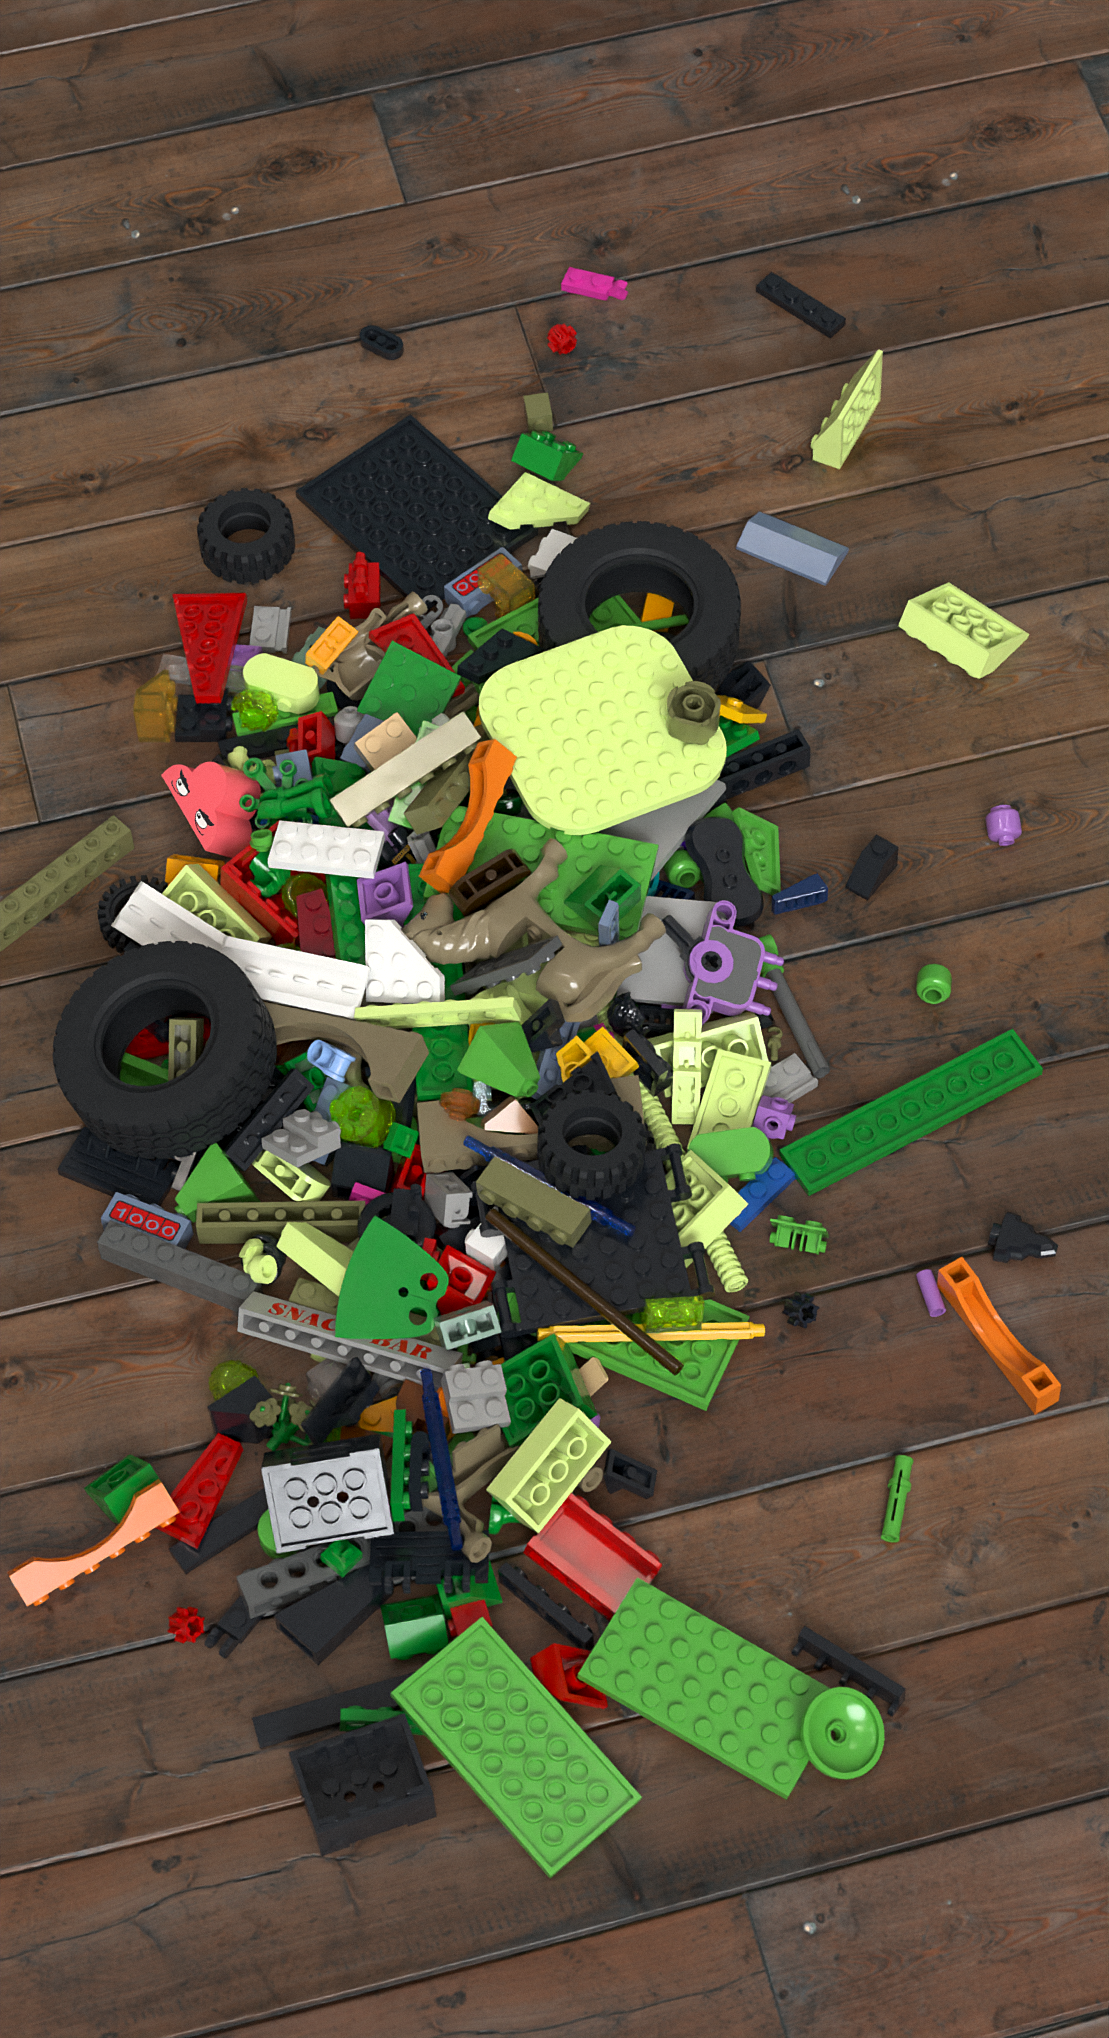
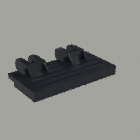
M84 1126L58 1167V1174L112 1197L116 1192L123 1195L131 1194L141 1202L149 1205L157 1204L161 1207L173 1184L171 1181L172 1172L176 1166L180 1165L170 1161L164 1171L163 1169L169 1158H156L155 1161L141 1158L139 1155L134 1157L123 1152L114 1151L115 1149L106 1145Z
M483 1530L482 1533L490 1538L489 1530ZM459 1531L394 1532L392 1535L371 1538L369 1586L382 1585V1577H385V1593L392 1594L394 1590L393 1577H403L402 1589L404 1594H411L412 1577H416V1585L441 1584V1576H444L445 1593H452L453 1576H463L462 1589L464 1593L470 1592L471 1576L475 1575V1583H488L489 1553L478 1563L471 1562L461 1550L464 1538Z

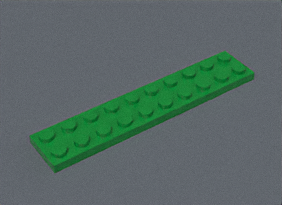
M314 757L311 763L313 778L320 774H328L334 786V797L366 776L365 771L355 763ZM332 806V816L330 818L322 819L318 816L319 825L346 827ZM367 822L361 827L357 828L373 830V828ZM325 874L336 959L366 966L365 924L361 921L357 879L361 877Z
M424 863L408 864L413 904L426 903L423 900L427 882L419 877ZM413 908L407 916L404 926L412 920ZM430 962L434 968H438L444 975L445 1000H465V993L455 996L450 988L463 975L462 963L443 965ZM467 1024L412 1028V1032L423 1036L429 1051L428 1056L416 1074L417 1102L473 1098L472 1078L461 1074L457 1070L469 1048Z
M1011 1029L779 1150V1156L794 1172L796 1180L806 1194L811 1196L1042 1075L1043 1068L1016 1032Z

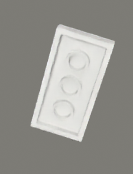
M279 821L268 857V867L374 879L385 834L384 831Z

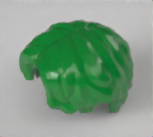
M271 849L259 852L249 865L255 877L254 880L251 879L250 881L261 891V896L265 898L278 893L291 877V870L268 867V857Z

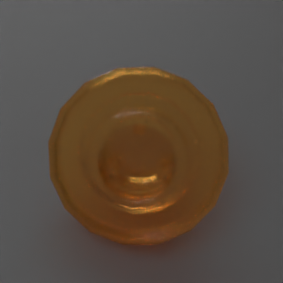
M453 1088L451 1092H443L441 1094L439 1105L449 1114L448 1117L450 1119L465 1121V1117H471L472 1114L479 1113L481 1101L473 1097V1093L468 1090Z

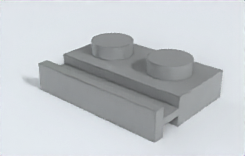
M254 606L249 645L261 646L263 653L283 651V654H287L292 616L291 607H287L286 610L280 609V607Z
M794 1053L771 1067L763 1095L771 1098L781 1097L786 1099L788 1103H791L818 1087V1080L811 1075L810 1070Z

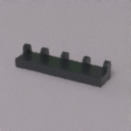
M412 1184L410 1189L393 1190L390 1225L417 1244L422 1187L418 1184ZM405 1287L400 1288L398 1293L409 1292Z
M804 1626L798 1634V1642L791 1652L792 1655L798 1657L801 1651L804 1650L818 1659L814 1669L820 1671L825 1664L843 1675L839 1681L840 1685L845 1687L850 1680L854 1681L868 1690L865 1696L871 1701L876 1695L889 1703L891 1706L887 1714L891 1717L895 1715L905 1701L906 1688L808 1627Z

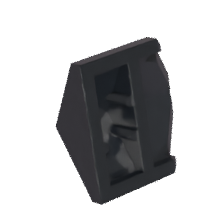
M746 661L745 664L730 671L715 694L743 701V704L757 709L760 707L771 684L752 662Z

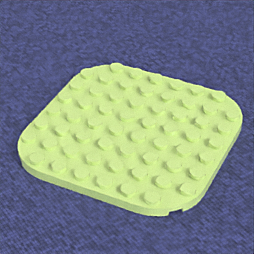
M626 625L612 627L512 663L495 672L486 681L480 693L479 717L489 739H496L517 756L510 778L527 810L544 827L562 830L567 835L591 834L701 793L716 782L726 762V741L720 727H718L717 732L709 739L708 743L704 745L685 743L669 735L666 725L668 695L676 686L679 688L684 686L686 682L693 680L669 641L658 633L646 628Z

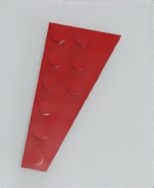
M246 593L172 594L196 703H221L248 601Z

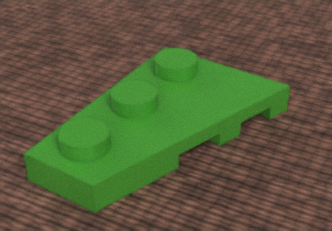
M738 807L732 811L735 823L744 835L745 859L750 876L761 891L774 895L781 891L778 826Z

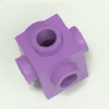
M762 1095L752 1127L761 1130L768 1138L784 1139L786 1131H792L797 1116L792 1114L794 1104L788 1103L786 1099L781 1097L771 1098Z

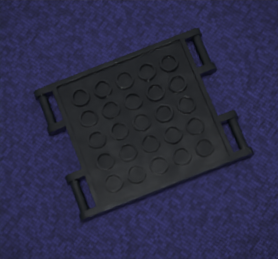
M673 1143L665 1148L645 1151V1161L641 1174L637 1176V1180L632 1186L628 1187L626 1185V1190L618 1195L614 1192L610 1198L602 1199L601 1197H595L594 1200H586V1197L579 1196L578 1199L571 1197L567 1191L562 1193L590 1208L591 1223L573 1248L566 1244L556 1243L547 1233L531 1229L525 1221L518 1217L512 1218L508 1216L502 1208L498 1207L499 1213L624 1316L704 1301L715 1296L714 1287L709 1282L703 1256L705 1254L704 1244L702 1242H693L688 1246L681 1247L671 1203L687 1200L692 1197L691 1187L687 1185L681 1156L683 1152L680 1144ZM670 1160L676 1188L673 1190H668L662 1161ZM542 1171L528 1174L557 1190L555 1183L550 1184L545 1179V1173ZM476 1181L473 1182L471 1190L473 1195L476 1196L481 1221L479 1226L481 1237L489 1238L504 1235L485 1219L490 1208L488 1204L479 1198ZM504 1235L512 1280L499 1279L493 1281L490 1285L492 1294L496 1296L501 1321V1337L511 1338L537 1333L538 1328H549V1326L579 1325L605 1320L602 1315ZM691 1258L693 1259L699 1285L697 1289L693 1290L690 1288L684 1260ZM513 1292L516 1295L521 1323L516 1324L512 1322L507 1297L508 1293Z

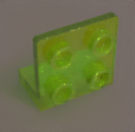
M703 1296L646 1299L645 1312L639 1313L645 1333L701 1330L705 1302Z

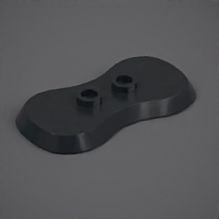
M708 817L694 822L687 829L685 844L689 855L702 873L704 879V901L719 902L725 900L731 902L737 911L733 927H741L755 922L763 912L764 900L760 889L750 877L745 865V839L741 829L734 821L725 817Z

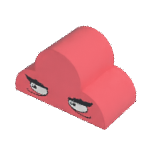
M214 762L202 763L196 769L180 764L173 765L162 774L164 781L205 851L233 858L250 844L252 827L249 820L257 810L246 812L240 807L239 801L246 794L253 796L255 799H260L261 788L258 781L249 779L244 774V771ZM252 800L246 801L245 807H249L252 804Z

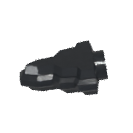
M1007 1211L1001 1224L993 1223L988 1245L995 1246L993 1261L1008 1263L1011 1259L1022 1261L1029 1256L1040 1259L1054 1257L1058 1250V1244L1048 1236L1036 1233L1031 1224L1022 1221L1020 1215Z

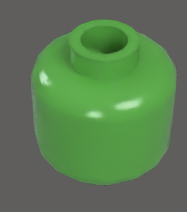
M687 850L675 851L663 867L671 884L687 889L694 886L701 877L699 867Z
M928 964L922 967L918 972L916 991L919 998L930 1004L941 1003L949 998L952 988L950 971L939 964Z

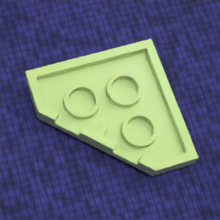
M525 472L490 510L488 519L508 529H520V525L533 524V527L553 526L554 522L566 521L567 525L577 524L589 511L590 503Z

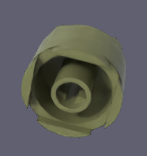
M689 681L684 686L679 688L676 686L671 690L667 698L666 725L671 737L685 743L704 745L715 735L719 727L721 701L711 686L699 681Z

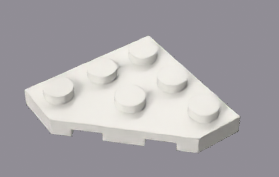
M366 919L365 961L366 966L371 968L366 984V1002L414 1004L421 1001L430 1003L444 1002V975L438 968H434L425 958V953L413 940L408 939L401 931L402 927L392 919Z

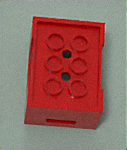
M279 821L268 829L272 832L273 837H275ZM249 844L221 867L220 885L272 935L271 938L275 941L277 947L300 951L297 912H293L290 908L293 905H297L296 896L318 889L323 890L329 906L326 876L324 873L291 870V877L282 886L280 894H275L268 898L262 897L261 891L250 881L251 879L254 880L255 877L249 865L259 852Z

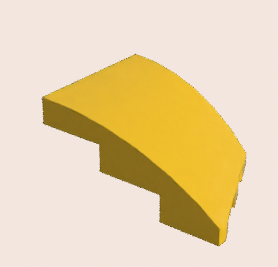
M603 1026L585 1042L578 1036H575L556 1053L563 1082L572 1076L571 1072L578 1066L582 1068L590 1062V1056L597 1051L610 1079L627 1077L639 1065Z

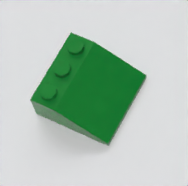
M555 1333L501 1364L507 1389L505 1399L511 1420L509 1427H502L511 1448L521 1446L559 1398L578 1408L589 1420L598 1415L569 1345Z

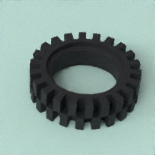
M141 875L142 882L161 894L168 887V883L165 881L159 884L158 878L152 877L151 881L148 882L147 875ZM130 876L131 883L126 884L125 879L119 880L120 888H117L115 884L109 887L110 893L105 891L102 895L103 901L100 900L98 904L99 910H97L103 938L105 941H108V945L112 949L116 946L117 952L121 954L129 942L140 948L142 946L111 926L116 919L118 911L127 904L140 882L136 881V876Z

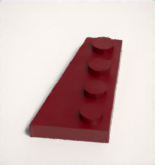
M318 889L296 896L300 952L336 959L330 909L323 890Z

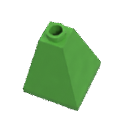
M518 1022L479 1026L457 1069L463 1075L515 1097H531L538 1090L537 1083L541 1078L522 1026Z
M217 1143L209 1146L175 1198L178 1203L174 1207L177 1213L186 1216L193 1223L196 1222L197 1203L261 1202L237 1166L222 1154L223 1149Z

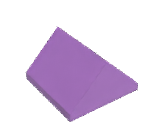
M404 862L376 872L374 879H357L362 923L365 924L366 919H392L402 927L413 908L408 864Z

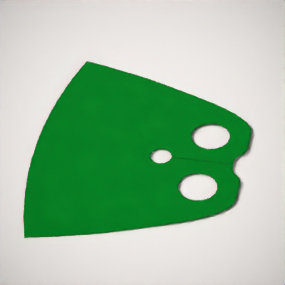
M374 1216L352 1254L343 1279L336 1314L335 1337L349 1339H399L418 1337L430 1333L435 1326L433 1318L438 1317L436 1310L437 1301L445 1295L449 1278L446 1271L432 1256L406 1235L377 1216ZM425 1273H432L438 1279V1285L432 1291H426L420 1285V1278ZM405 1287L408 1289L409 1292L406 1297L399 1296L398 1291L400 1288ZM414 1307H421L427 1313V1319L421 1325H414L409 1320V1312Z

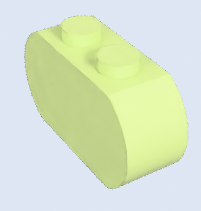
M266 653L252 657L244 666L243 677L246 693L256 703L276 707L283 712L295 714L306 713L317 705L320 692L318 677L313 668Z
M265 1149L252 1162L256 1169L297 1202L320 1201L331 1186L330 1181L309 1163L295 1167Z

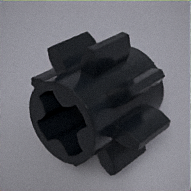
M796 1291L794 1297L785 1299L786 1303L782 1314L789 1316L787 1323L792 1326L798 1325L802 1328H807L808 1323L816 1321L819 1306L812 1303L814 1297L807 1293L804 1295Z

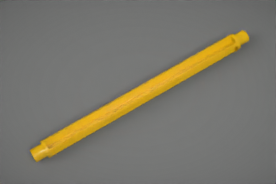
M753 1322L635 1324L656 1341L753 1339L754 1337L765 1336L764 1324H753ZM613 1324L560 1325L538 1328L537 1330L538 1341L545 1339L553 1333L565 1343L578 1341H632Z

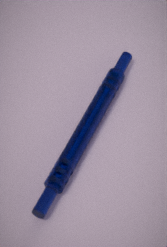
M469 1135L465 1138L463 1145L484 1156L485 1161L490 1163L495 1156L557 1190L555 1183L550 1184L545 1179V1174L495 1146L489 1147ZM567 1191L562 1193L590 1208L591 1219L604 1226L608 1224L629 1237L635 1232V1226L613 1215L612 1210L594 1200H586V1197L579 1196L577 1199L571 1197Z
M423 1369L420 1371L424 1392L422 1403L444 1525L448 1527L451 1549L457 1551L463 1547L459 1526L461 1515L439 1394L435 1392L431 1369Z

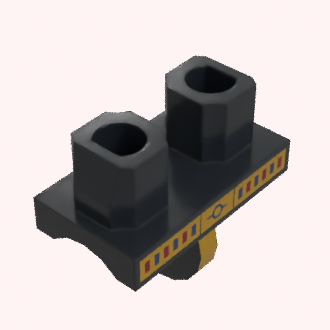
M402 826L394 828L388 834V838L394 844L393 848L387 840L384 841L379 859L380 862L378 863L379 871L404 862L416 864L415 856L407 841L409 834Z

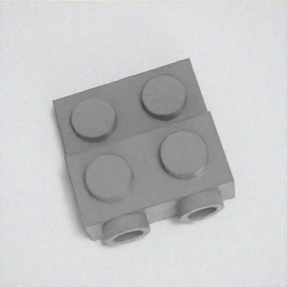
M306 1109L297 1110L294 1114L283 1118V1129L275 1130L272 1134L261 1138L262 1148L293 1166L300 1167L341 1148V1130L337 1122L324 1120L317 1111L311 1113Z
M482 1361L477 1363L474 1368L466 1369L463 1364H456L450 1366L447 1371H444L441 1385L453 1434L479 1431L483 1428L490 1429L496 1424L500 1428L509 1427L511 1420L505 1399L507 1389L501 1364L493 1365L492 1361Z

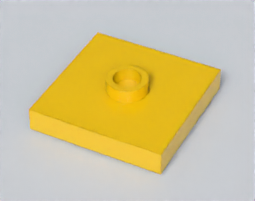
M717 695L721 701L720 715L738 723L765 722L767 713L743 704V701Z

